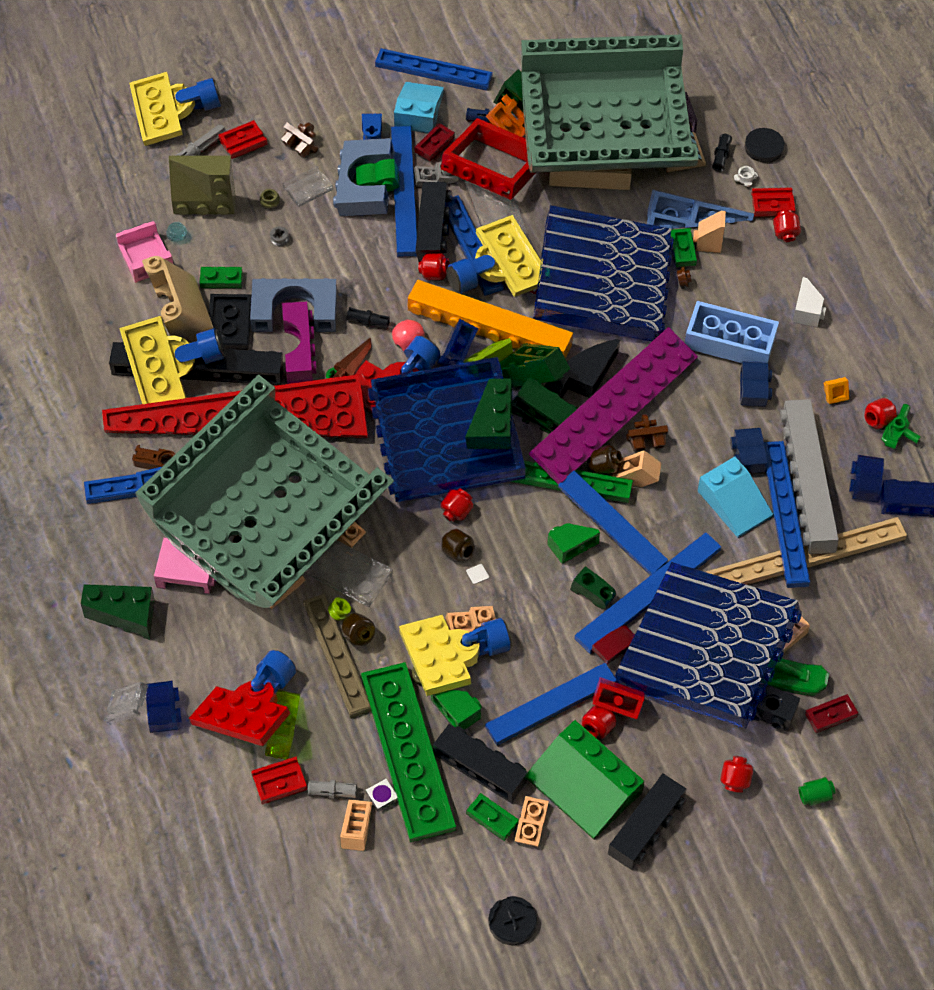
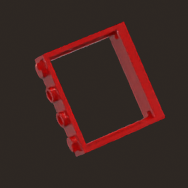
M479 118L442 155L441 170L510 200L536 174L531 173L529 170L525 138ZM475 139L527 163L511 179L459 155Z

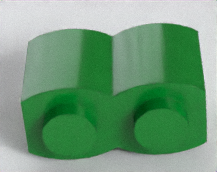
M384 159L375 164L361 165L356 168V183L359 186L385 185L387 192L400 187L399 168L394 159Z

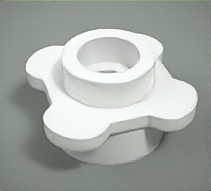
M743 166L739 169L738 174L734 175V180L749 187L758 175L754 172L753 168Z

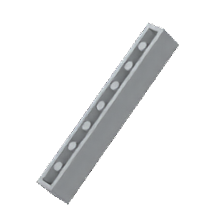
M811 399L785 401L784 410H780L781 423H785L783 436L784 440H788L786 451L787 456L791 457L792 460L790 461V473L795 476V479H793L794 492H798L796 505L797 509H801L802 513L800 514V527L805 529V532H803L804 546H808L809 554L836 553L838 535Z

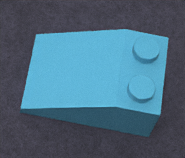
M405 82L397 98L394 110V127L411 126V131L429 133L436 124L444 87Z
M736 457L731 458L700 477L698 492L737 538L773 517L772 511L750 473Z

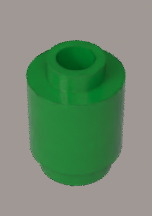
M826 777L805 782L803 786L798 787L803 805L809 804L812 806L833 800V795L836 794L832 780L828 781Z

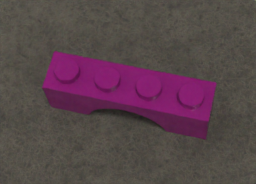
M307 301L282 303L284 333L291 334L300 341L295 350L285 354L287 384L313 381V374H317L316 361L311 360V357L315 356V344H310V339H314V328L309 327V322H313L312 310H308Z

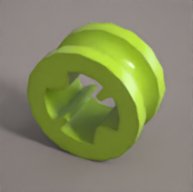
M335 598L328 607L330 616L338 621L344 620L351 611L350 604L343 598Z

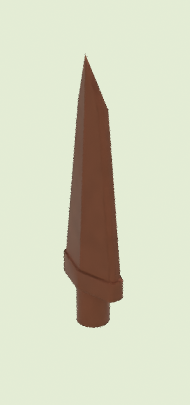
M371 337L334 365V369L337 371L334 378L355 374L371 349Z

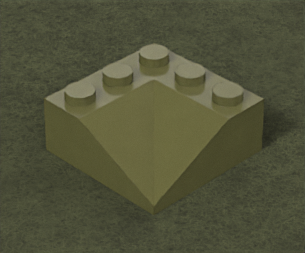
M169 156L171 201L174 214H235L236 193L231 156Z

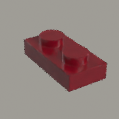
M439 123L414 147L415 153L431 161L455 138V132Z
M846 694L806 710L805 715L815 733H819L857 718L858 711L849 695Z

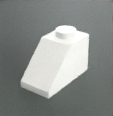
M805 277L802 279L793 322L818 327L819 319L824 320L826 307H822L824 298Z

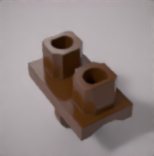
M288 122L284 125L286 132L281 140L286 146L291 148L296 141L300 142L296 146L295 151L303 158L310 151L314 153L318 151L319 148L314 145L312 140L316 136V133L313 132V124L310 122L305 125L300 123L298 129Z
M647 414L642 415V421L634 422L635 428L641 429L628 430V434H626L627 441L631 442L633 451L644 450L646 448L644 439L652 438L653 448H663L666 445L668 427L667 425L657 426L656 419L649 420Z

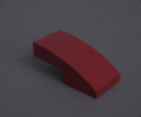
M623 625L593 644L592 650L608 665L620 654L625 655L630 651L628 647L634 648L641 640L626 625Z

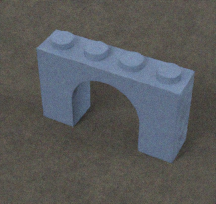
M391 138L344 141L343 149L340 150L341 165H338L339 180H336L335 183L337 194L333 197L334 208H337L339 216L387 214L389 196L385 185L359 186L352 182L356 177L357 167L369 163L375 164L384 159H394L395 150Z
M261 278L252 280L250 315L252 332H273V319L276 307L281 302L292 298L306 300L313 306L315 332H336V279Z

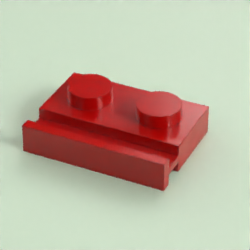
M254 120L218 135L219 141L227 153L230 154L231 159L268 145L266 137L263 136L262 131Z
M752 188L751 196L754 217L777 216V213L784 210H791L795 213L793 189Z
M297 756L251 771L262 805L307 790Z

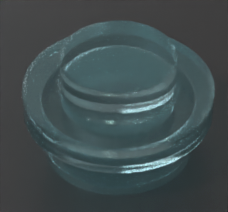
M174 222L168 226L166 234L169 240L179 242L186 238L187 229L182 223Z

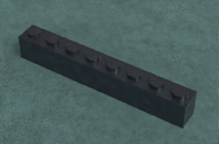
M113 342L109 360L111 374L134 376L124 342ZM227 348L225 349L226 356L224 359L205 364L203 357L196 358L192 370L187 375L181 377L182 380L249 384L260 375L271 385H281L284 367L283 353Z

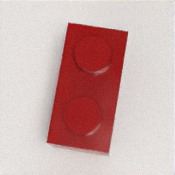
M600 677L592 698V704L637 719L645 695L642 691Z

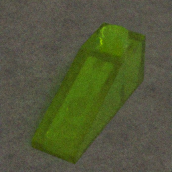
M277 690V704L288 707L290 714L267 741L265 756L286 760L289 757L293 741L300 694Z

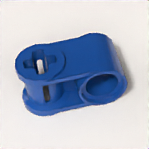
M382 113L362 114L363 140L381 139Z

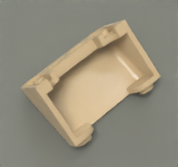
M152 256L142 260L157 297L166 295L170 299V303L166 304L161 310L162 319L170 336L182 337L189 343L197 341V333L214 328L196 279L192 274L160 256Z

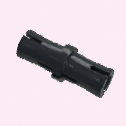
M724 133L720 135L718 147L714 151L715 159L712 168L717 172L725 170L726 160L730 156L732 136Z
M349 307L347 311V321L358 322L366 327L370 325L386 330L389 327L390 316L379 315L371 310L362 311Z

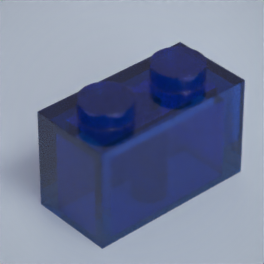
M459 319L452 328L437 363L455 372L464 362L478 328Z

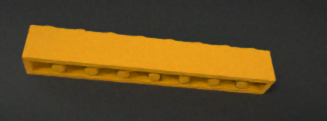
M421 280L416 281L408 296V311L431 318L437 322L446 323L454 328L469 331L474 335L489 338L495 342L510 338L512 348H519L524 343L560 347L566 359L572 347L573 332Z

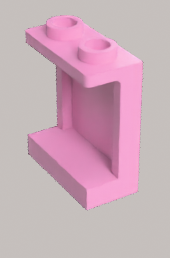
M154 221L116 234L119 250L135 282L149 278L142 263L144 259L160 256L173 264L172 256L169 250H166Z
M163 538L154 574L156 587L165 589L167 582L203 587L205 593L210 594L211 586H215L216 580L175 548L168 538Z

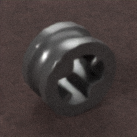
M278 226L270 231L273 245L281 247L289 242L286 228Z

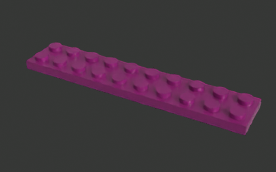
M668 327L531 450L529 455L557 484L562 483L572 471H576L591 457L594 450L601 448L689 367L698 356Z

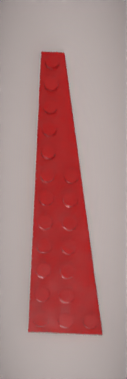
M359 374L274 386L275 401L321 437L368 438ZM241 391L102 410L105 433L196 435Z

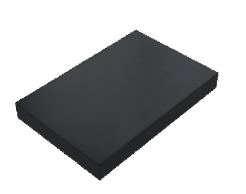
M210 294L208 314L213 327L218 330L224 349H249L252 294Z

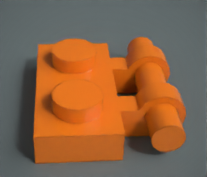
M506 94L501 99L506 105L504 106L502 102L498 103L486 117L493 125L523 137L525 134V128L522 126H525L524 113L517 106L518 103Z

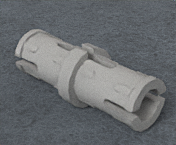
M309 780L308 795L329 796V799H334L335 797L356 799L357 783L336 782V780H330V782Z

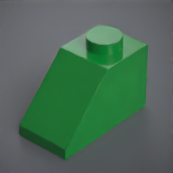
M566 523L562 526L554 527L548 533L547 545L563 564L598 545L600 531L595 528Z
M448 690L431 695L433 704L454 727L458 726L465 730L481 719L482 706L476 697L472 698L466 691Z

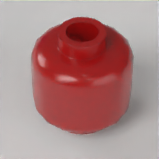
M780 211L773 219L774 232L778 239H782L784 242H791L801 233L799 216L793 213V211Z
M440 253L426 254L422 261L419 262L418 270L425 280H444L450 261Z
M880 398L866 406L864 416L870 426L875 429H881L897 417V410L889 399Z
M460 488L450 490L441 502V509L444 511L442 515L451 522H454V520L463 521L473 508L472 496Z
M594 705L582 717V726L596 739H603L616 726V717L613 711Z
M733 756V760L724 761L720 781L725 785V789L742 793L743 789H748L751 785L753 766L747 763V758Z

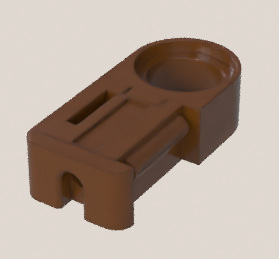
M137 445L135 448L136 454H133L132 461L135 467L154 469L163 467L162 460L164 458H172L175 453L160 448L158 451L144 449Z

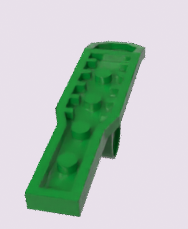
M697 641L693 642V645L702 647L704 649L713 646L710 644L702 645L699 644ZM753 645L752 651L740 652L732 650L733 658L752 664H760L768 659V657H765L756 662L747 660L763 656L762 652L758 651L755 645ZM719 646L709 649V651L705 649L708 653L709 661L719 665L732 658L729 656L724 660L717 661L711 659V656L712 658L724 657L726 653ZM765 646L771 659L767 664L760 667L756 665L760 673L761 683L799 695L815 696L826 689L829 673L822 665L805 664L778 658L773 654L771 646L770 649L768 646ZM691 649L689 662L703 660V656L698 654L697 649ZM705 660L700 664H691L688 662V665L699 667L706 664L708 660ZM736 661L723 666L720 665L746 677L754 676L753 672L748 670L745 664ZM708 665V666H706V667H704V668L710 670V669H711V666Z

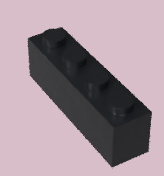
M423 182L415 249L418 262L422 261L426 254L440 253L444 255V253H447L445 236H449L447 219L451 217V209L448 206L449 202H452V190H449L447 182Z
M448 724L433 744L434 756L511 804L527 783L528 772L521 764L509 761L500 751L491 750L482 740L474 739L467 735L466 731L461 727H454Z
M662 773L609 844L608 855L631 870L636 864L641 865L647 856L646 850L650 845L654 847L661 836L659 834L663 827L667 829L672 823L674 812L676 810L680 811L687 801V798H685L687 788Z

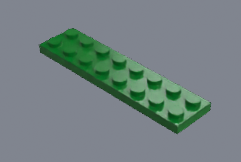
M406 662L361 673L409 842L456 831V824Z

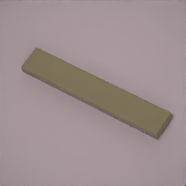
M325 594L304 600L303 605L349 717L353 718L370 712L371 709L366 692L336 620L328 612L329 604Z

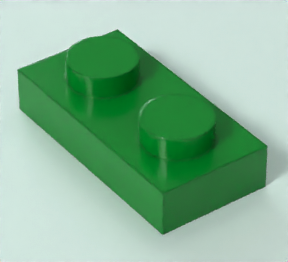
M691 228L671 230L670 240L675 266H696L697 259Z
M201 267L200 288L242 289V267Z
M482 793L478 795L466 810V814L503 841L508 838L519 824V819Z

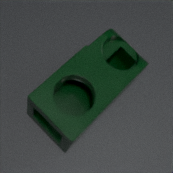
M586 566L573 579L570 588L571 591L576 594H582L601 609H605L616 596L615 589Z

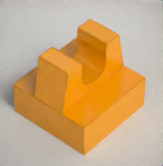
M846 377L823 383L826 401L829 404L849 400V384Z

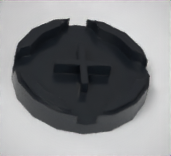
M757 128L746 136L744 147L750 158L754 160L756 158L760 162L766 163L773 162L781 157L785 142L779 132L769 128Z
M510 896L503 900L500 899L490 909L488 917L489 929L494 938L501 943L511 946L520 945L528 941L535 933L537 915L531 903L523 898Z

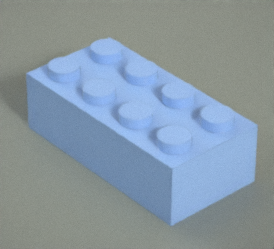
M697 301L686 332L685 344L693 351L742 363V361L768 363L779 322Z

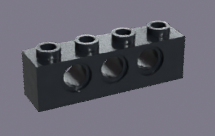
M721 667L723 677L746 685L756 681L754 679L749 681L739 680L746 676ZM711 668L708 676H716L717 673ZM719 676L718 678L713 680H705V682L713 683L719 681L723 677ZM725 680L715 684L714 687L710 684L714 696L706 698L709 701L713 697H717L737 705L746 701L745 698L739 701L727 699L734 698L735 696L743 697L745 694L739 690L736 684ZM761 682L751 687L747 685L750 690V697L754 701H750L742 705V707L738 705L741 713L748 715L755 721L766 722L775 729L788 731L798 709L800 698ZM727 688L732 690L733 692H725L723 689ZM702 689L701 696L708 695L707 692ZM716 700L710 702V703H714V704H715V703L721 704V705H723V706H726V707L729 709V706H728L727 704H725V703H722V702H719V701H716ZM767 706H773L776 710H770Z

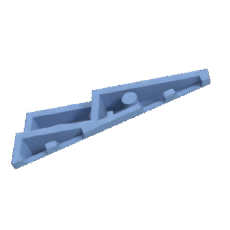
M653 189L648 206L647 230L651 232L663 229L664 227L666 228L665 230H669V228L698 227L700 221L720 211H726L725 223L753 221L754 213Z

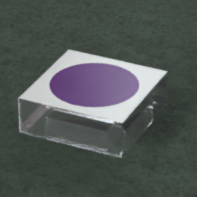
M387 779L366 789L367 796L378 812L397 802L396 793Z

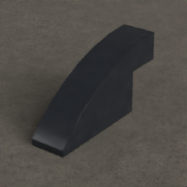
M614 339L594 345L573 356L567 361L571 369L565 373V376L559 381L547 382L544 387L551 392L557 393L561 399H563L568 389L590 398L595 394L619 354L620 340Z

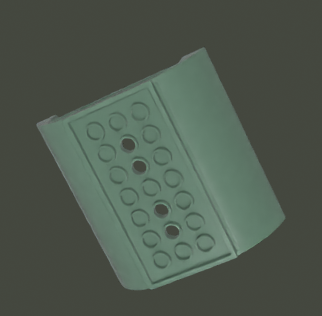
M682 35L521 40L523 113L530 172L695 167L699 159L697 144H692L681 67L683 57ZM642 125H648L650 128L644 129ZM622 126H629L630 129L625 130ZM588 127L591 130L583 131L581 128ZM562 128H569L570 131L564 132V131H562L561 129H562Z
M258 375L135 493L150 519L175 548L238 599L241 598L255 606L267 608L274 605L394 480L378 467L371 474L364 471L276 402L275 387ZM296 475L301 478V481L292 483L289 478ZM278 490H283L287 495L283 498H278L274 493ZM247 520H254L257 525L253 528H248L244 523ZM232 535H239L242 539L238 543H232L229 538Z

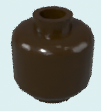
M610 445L594 450L589 458L591 471L602 475L618 472L623 462L621 452Z
M453 529L442 537V552L451 559L461 562L473 555L475 546L474 540L470 535L459 529Z
M354 613L343 621L342 634L352 644L364 646L374 638L375 625L363 614Z

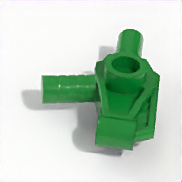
M903 404L899 415L886 426L881 438L885 443L884 446L895 450L898 441L903 436L916 444L920 441L921 436L908 429L910 422L907 416L911 409L908 404Z

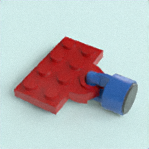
M416 336L404 351L408 360L406 362L390 364L384 370L365 360L354 375H360L363 403L366 411L383 421L388 416L411 412L416 402L413 403L406 397L392 399L390 403L383 406L384 409H391L397 413H386L381 408H378V405L386 397L407 394V390L413 383L422 382L420 374L424 370L429 371L440 358L439 348L428 338ZM422 385L419 387V389L414 390L413 394H420L421 396H423V398H415L409 393L407 394L411 399L416 400L417 402L422 400L426 401L428 398L426 395L420 392L422 390ZM379 389L380 391L384 392L387 391L392 395H383L379 393L377 390ZM374 390V392H375L377 395H379V396H381V397H384V398H381V399L379 400V398L375 397V396L372 394V391ZM428 399L431 404L436 405L432 400ZM425 403L423 407L417 409V412L428 415L433 407ZM378 408L382 414L387 416L383 418L376 412V409ZM411 412V414H412L413 416H415V417H417V418H419V419H425V418L427 417V416L422 417V416L417 415V414L414 413V412ZM410 415L395 418L389 424L398 430H404L401 431L404 433L416 431L415 427L421 420L417 421Z
M269 651L256 666L257 674L252 681L240 685L235 691L216 686L189 717L191 724L264 746L290 714L288 707L277 704L278 697L276 692L278 689H283L296 674L294 662L281 651Z

